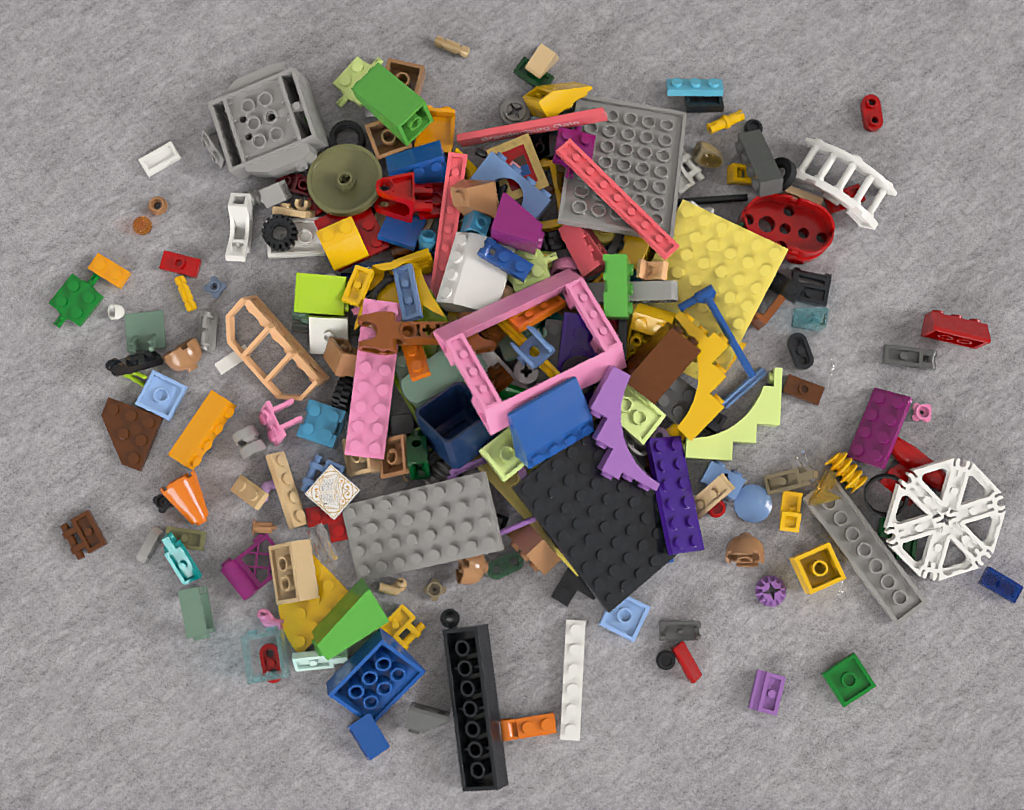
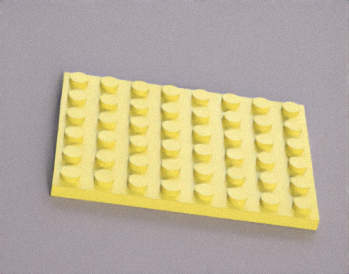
M683 199L676 212L673 240L680 247L666 260L669 263L666 280L678 281V302L642 304L677 314L681 311L678 304L691 298L696 292L711 284L716 292L713 300L740 345L788 249ZM657 252L652 261L664 260ZM697 302L682 311L683 314L687 311L695 319L693 323L697 327L702 325L709 332L707 334L708 337L713 332L717 335L720 332L723 334L706 303ZM633 304V312L638 304ZM630 314V320H627V339L633 314ZM675 318L674 325H675V323H676L677 325H679V326L684 330V333H683V334H685L687 337H689V335H688V333L686 332L685 328H684V327L680 324V322ZM727 342L729 347L713 363L715 365L719 363L725 370H727L735 354L729 342ZM696 357L683 373L698 380L699 370Z

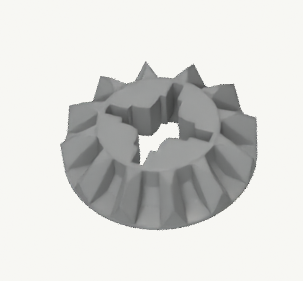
M511 97L502 103L500 114L502 120L509 125L528 120L530 110L522 98ZM512 107L515 110H520L518 112V118L514 114L510 115L512 113Z

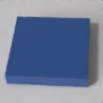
M413 215L412 223H408L387 216L377 239L414 251L418 242V235L424 229L427 219L420 220L419 216Z

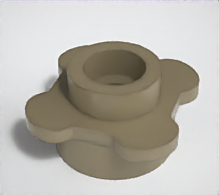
M432 578L431 583L423 587L424 593H428L432 601H437L438 597L446 593L447 590L445 586L439 583L438 578Z

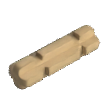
M441 36L435 38L434 45L436 47H443L446 51L454 54L459 53L460 56L465 58L468 57L469 47L465 45L460 46V43L449 39L444 40V37Z

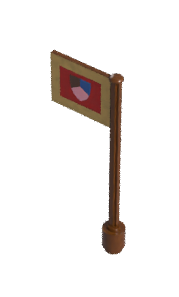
M528 133L486 150L487 155L491 151L496 154L499 151L508 158L506 162L509 165L515 164L522 170L521 175L525 178L529 176L536 181L535 186L538 189L544 188L554 195V186L547 181ZM513 179L498 181L500 187L506 184V193L522 205L523 192L520 185ZM463 221L458 223L457 232L461 230ZM417 242L414 251L396 245L390 246L394 259L417 252L419 242Z

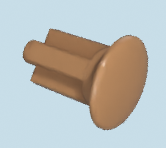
M254 518L252 534L254 536V533H272V530H276L277 526L273 525V522H256Z

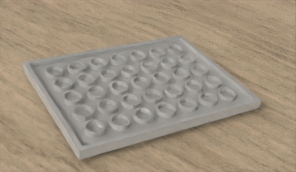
M585 96L582 99H578L574 112L602 107L607 113L608 121L582 125L581 131L584 133L596 135L592 160L673 239L687 113L593 96ZM575 172L573 179H569V177L567 179L564 175L557 224L640 237Z

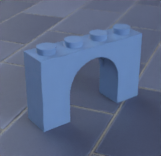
M491 151L469 180L495 181V183L503 179L515 180L523 192L521 206L539 220L553 202L550 199L551 194L544 188L538 189L535 186L537 182L531 177L527 176L525 178L521 175L522 170L515 164L509 165L506 162L508 158L498 151L496 154Z

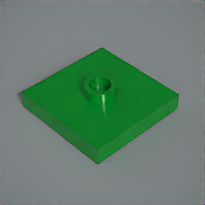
M855 652L850 653L821 672V675L842 707H846L876 687Z

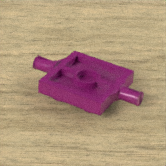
M582 125L574 127V130L559 127L552 163L560 164L567 168L565 175L567 179L568 177L573 179L574 171L556 154V150L569 138L591 159L593 158L596 135L582 132Z

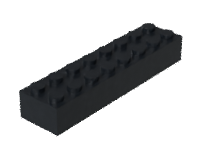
M488 624L444 629L442 632L462 792L499 790L509 785Z

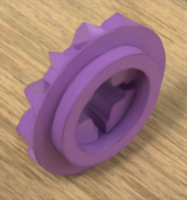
M768 575L762 577L757 582L755 594L763 605L775 607L783 602L786 597L787 588L783 580L777 576ZM770 585L772 586V588L779 589L778 591L773 593V598L771 597V594L763 593L766 590H769Z

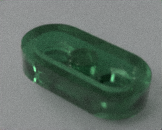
M510 552L491 561L488 564L487 574L492 579H501L520 570L523 567L524 559L518 552ZM512 558H517L518 563L516 565L510 563ZM494 566L500 567L499 573L493 572Z

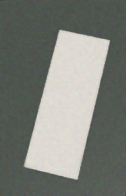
M245 344L241 346L244 350L247 349ZM233 351L215 363V366L222 375L243 360Z

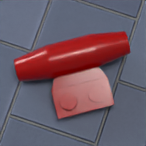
M897 437L891 455L899 464L890 467L886 473L896 475L904 482H907L909 478L905 473L913 474L909 469L934 461L914 445ZM943 469L928 472L922 476V481L941 493L946 473ZM883 478L878 481L892 493L894 492L895 485L899 484L896 480ZM903 496L900 500L904 502L905 496ZM908 498L907 505L910 507L914 502Z

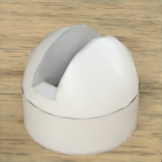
M109 305L108 316L111 320H117L124 316L125 310L121 305Z

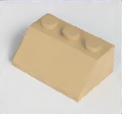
M310 539L269 546L268 550L277 605L319 598V588L316 580V569Z

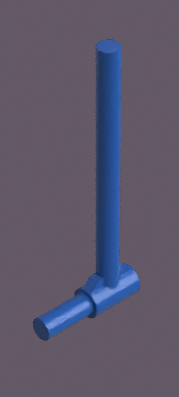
M711 284L696 292L691 298L678 304L682 312L697 302L706 303L723 334L729 340L730 346L749 379L756 376L713 300L716 292Z

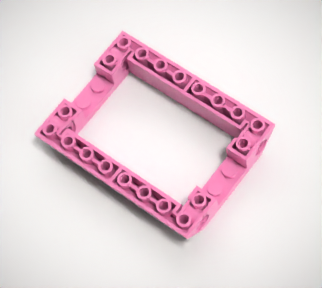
M569 268L433 331L451 366H457L473 394L471 402L490 436L510 426L507 413L569 378L575 376L581 390L601 381L608 366H615L620 370L627 367L622 343L583 277ZM562 292L569 309L576 308L591 332L593 339L590 344L595 353L599 355L502 402L466 338L549 300Z

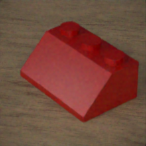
M932 310L924 316L921 337L972 349H978L991 342L988 325L981 323V320H967L957 314L946 315L941 310Z

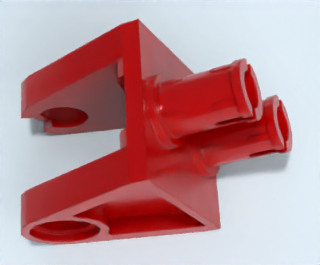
M414 172L380 178L375 184L379 197L374 203V209L379 214L412 223L415 211L432 212L433 200H419L415 196L432 197L433 185L415 184ZM388 186L390 189L387 191H383L380 189V187ZM380 202H387L389 205L382 207L378 204Z

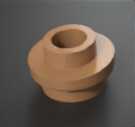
M156 196L149 201L148 208L154 215H162L167 211L168 203L163 197ZM157 204H161L160 209H156Z

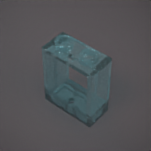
M277 626L265 628L266 632L258 633V629L246 631V635L240 636L247 685L291 676L284 628L278 629ZM276 635L281 669L254 674L249 640Z

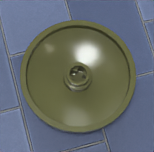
M355 144L335 145L323 151L312 162L307 175V187L314 203L324 212L339 217L353 216L367 210L378 199L379 195H377L375 184L378 179L383 178V171L377 158L366 148Z

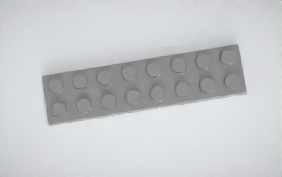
M834 476L829 477L802 497V501L894 625L900 624L928 603Z

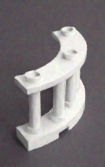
M806 138L805 142L810 147V151L797 169L796 178L792 185L811 192L816 189L824 193L823 197L835 205L840 203L847 208L846 213L859 227L875 230L878 223L873 218V214L885 194L897 195L893 184L863 162L860 156L852 155L838 147L825 143L819 138ZM817 153L829 156L817 175L811 176L805 173ZM838 160L848 165L837 185L832 186L824 182V177L834 161ZM854 170H856L865 177V180L854 198H851L843 192V188ZM872 183L878 189V193L866 210L861 206L860 201Z

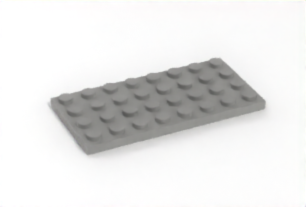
M486 471L351 503L342 511L358 581L361 578L369 580L504 550Z

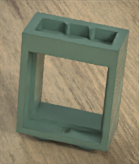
M207 586L178 591L186 638L193 637L194 641L209 638L210 633L216 631Z

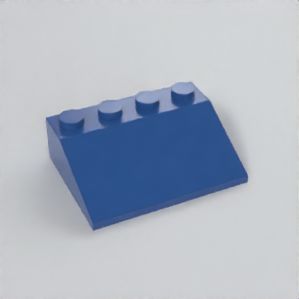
M575 376L507 413L515 455L528 469L540 464L552 455L557 454L559 451L594 432L592 415Z
M379 628L326 682L328 696L359 718L370 713L374 721L377 722L426 670L392 636Z

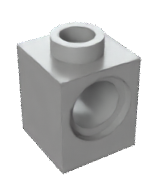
M285 179L259 190L260 200L266 208L292 198Z

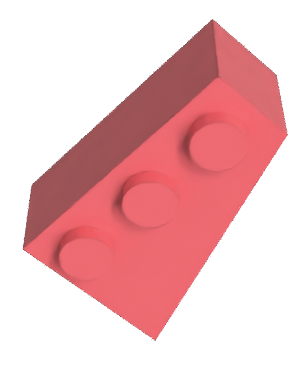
M563 225L558 229L561 239L565 242L583 278L597 275L605 269L603 254L609 253L592 229Z

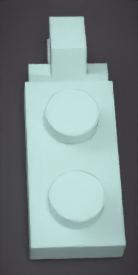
M345 649L328 661L324 655L320 657L317 651L292 653V661L296 672L334 668L336 664L346 663L349 657L348 649Z

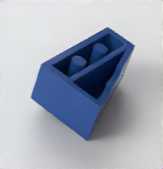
M440 140L385 157L389 176L414 172L415 184L445 182L447 158Z

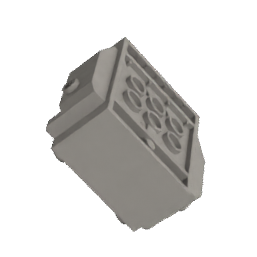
M280 63L270 64L237 78L222 94V97L208 102L229 172L240 179L252 175L256 178L278 179L296 171L307 170L308 166H311L319 154L331 147L310 82L294 67L287 69ZM303 111H304V113H305V116H306V119H307V122H308V123L305 122V119H304V116H303V113H302Z

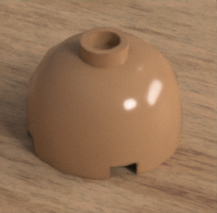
M192 337L176 346L172 351L170 350L165 353L162 358L171 369L179 372L187 370L189 373L198 367L197 363L201 360L202 349L197 339Z
M741 533L728 542L725 561L731 564V561L738 562L736 564L738 567H757L759 562L764 563V546L750 533Z
M484 554L456 560V562L459 561V570L456 569L455 572L458 584L473 585L483 578L484 573L488 572L489 565L488 561H485Z

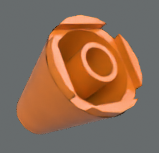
M192 470L190 476L186 473L168 483L169 485L165 486L167 489L163 486L159 490L192 525L196 523L199 526L207 521L206 517L209 513L195 470Z

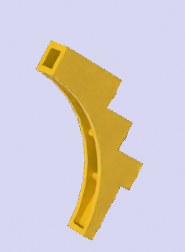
M679 311L675 318L685 328L688 335L693 336L699 342L698 346L701 349V352L697 355L699 374L694 401L685 418L677 426L690 441H693L725 408L723 405L725 401L717 394L713 396L711 393L727 378L724 374L726 370L719 363L717 365L713 363L729 347L727 344L729 340L721 332L718 335L713 332L708 337L707 334L709 332L702 325L697 327L693 323L695 319L687 311L684 314Z

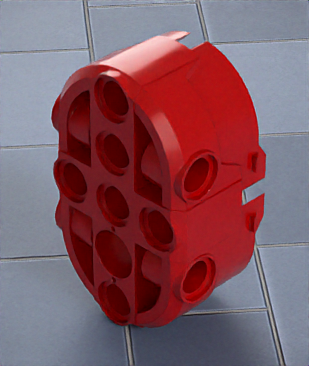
M786 194L755 197L741 211L737 224L743 222L745 229L787 248L788 252L784 261L786 260L798 265L811 262L831 245L834 238L835 223L829 211L823 206L803 198L794 199V196ZM784 210H789L791 216L785 215ZM761 220L769 222L771 231H762L758 226V222ZM780 227H784L787 230V234L781 233ZM798 232H803L805 239L800 238ZM816 236L822 237L824 243L818 242Z

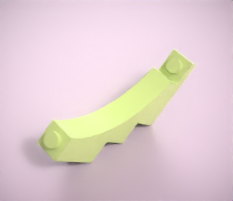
M773 368L768 373L767 382L770 386H763L759 389L750 409L732 427L715 435L695 438L693 441H690L688 438L684 439L682 445L685 459L732 461L733 443L754 444L756 443L757 426H779L782 368Z

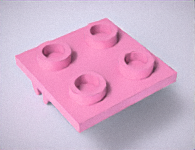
M293 398L275 407L272 406L269 400L259 412V420L262 425H265L268 431V439L271 443H274L275 447L279 446L286 437L284 430L303 420L302 416H298L291 421L279 425L274 415L294 403Z

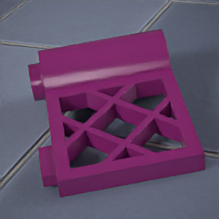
M262 533L252 540L254 544L235 559L229 558L221 564L222 569L220 572L244 601L251 598L273 579L272 574L270 575V560L269 567L257 566L259 555L269 556V553L259 552L260 544L267 540L271 546L276 545L268 534L264 536ZM248 554L256 555L255 566L246 565L242 559ZM249 568H254V574ZM257 569L268 570V576L260 583L256 578Z

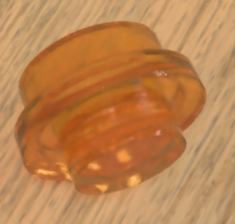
M140 216L133 222V230L139 235H146L152 229V222L145 216Z

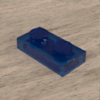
M990 566L986 567L978 581V584L1014 604L1024 587Z

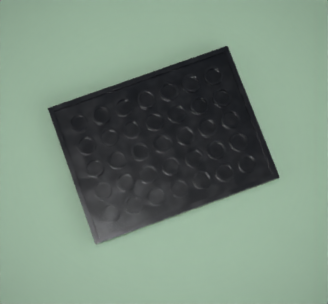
M602 417L593 421L594 432ZM592 432L557 454L547 458L515 484L512 490L603 608L610 613L676 555H668L655 490L649 489V491L642 489L638 486L639 482L634 479L630 482L620 476L619 479L612 477L610 480L601 475L602 470L597 467L606 450L595 444L596 440L591 438L594 434ZM628 448L630 454L634 458L637 465L649 476V474L646 472V470L643 468V466L639 463V461Z

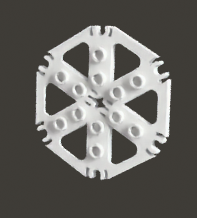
M949 457L909 469L913 474L905 473L909 478L908 481L904 482L899 479V484L895 485L883 526L886 528L884 533H892V537L886 539V542L891 544L888 546L918 576L926 578L927 573L930 572L929 578L934 581L978 569L979 567L976 563L983 566L984 563L981 561V556L991 557L986 550L992 554L994 553L1006 512L1003 510L1005 505H997V501L1003 499V496L998 495L1001 491L973 462L964 459L963 464L960 466V458ZM943 468L946 471V477L940 497H938L922 481V476L925 473ZM973 476L983 486L985 492L981 497L961 503L968 477ZM905 495L925 513L904 521L896 520L900 499ZM944 515L948 516V519H946V523L941 521V519L944 518ZM990 516L991 523L985 540L980 541L965 524ZM928 535L922 558L919 561H914L903 549V543ZM951 540L964 553L965 560L962 563L943 568L942 566Z

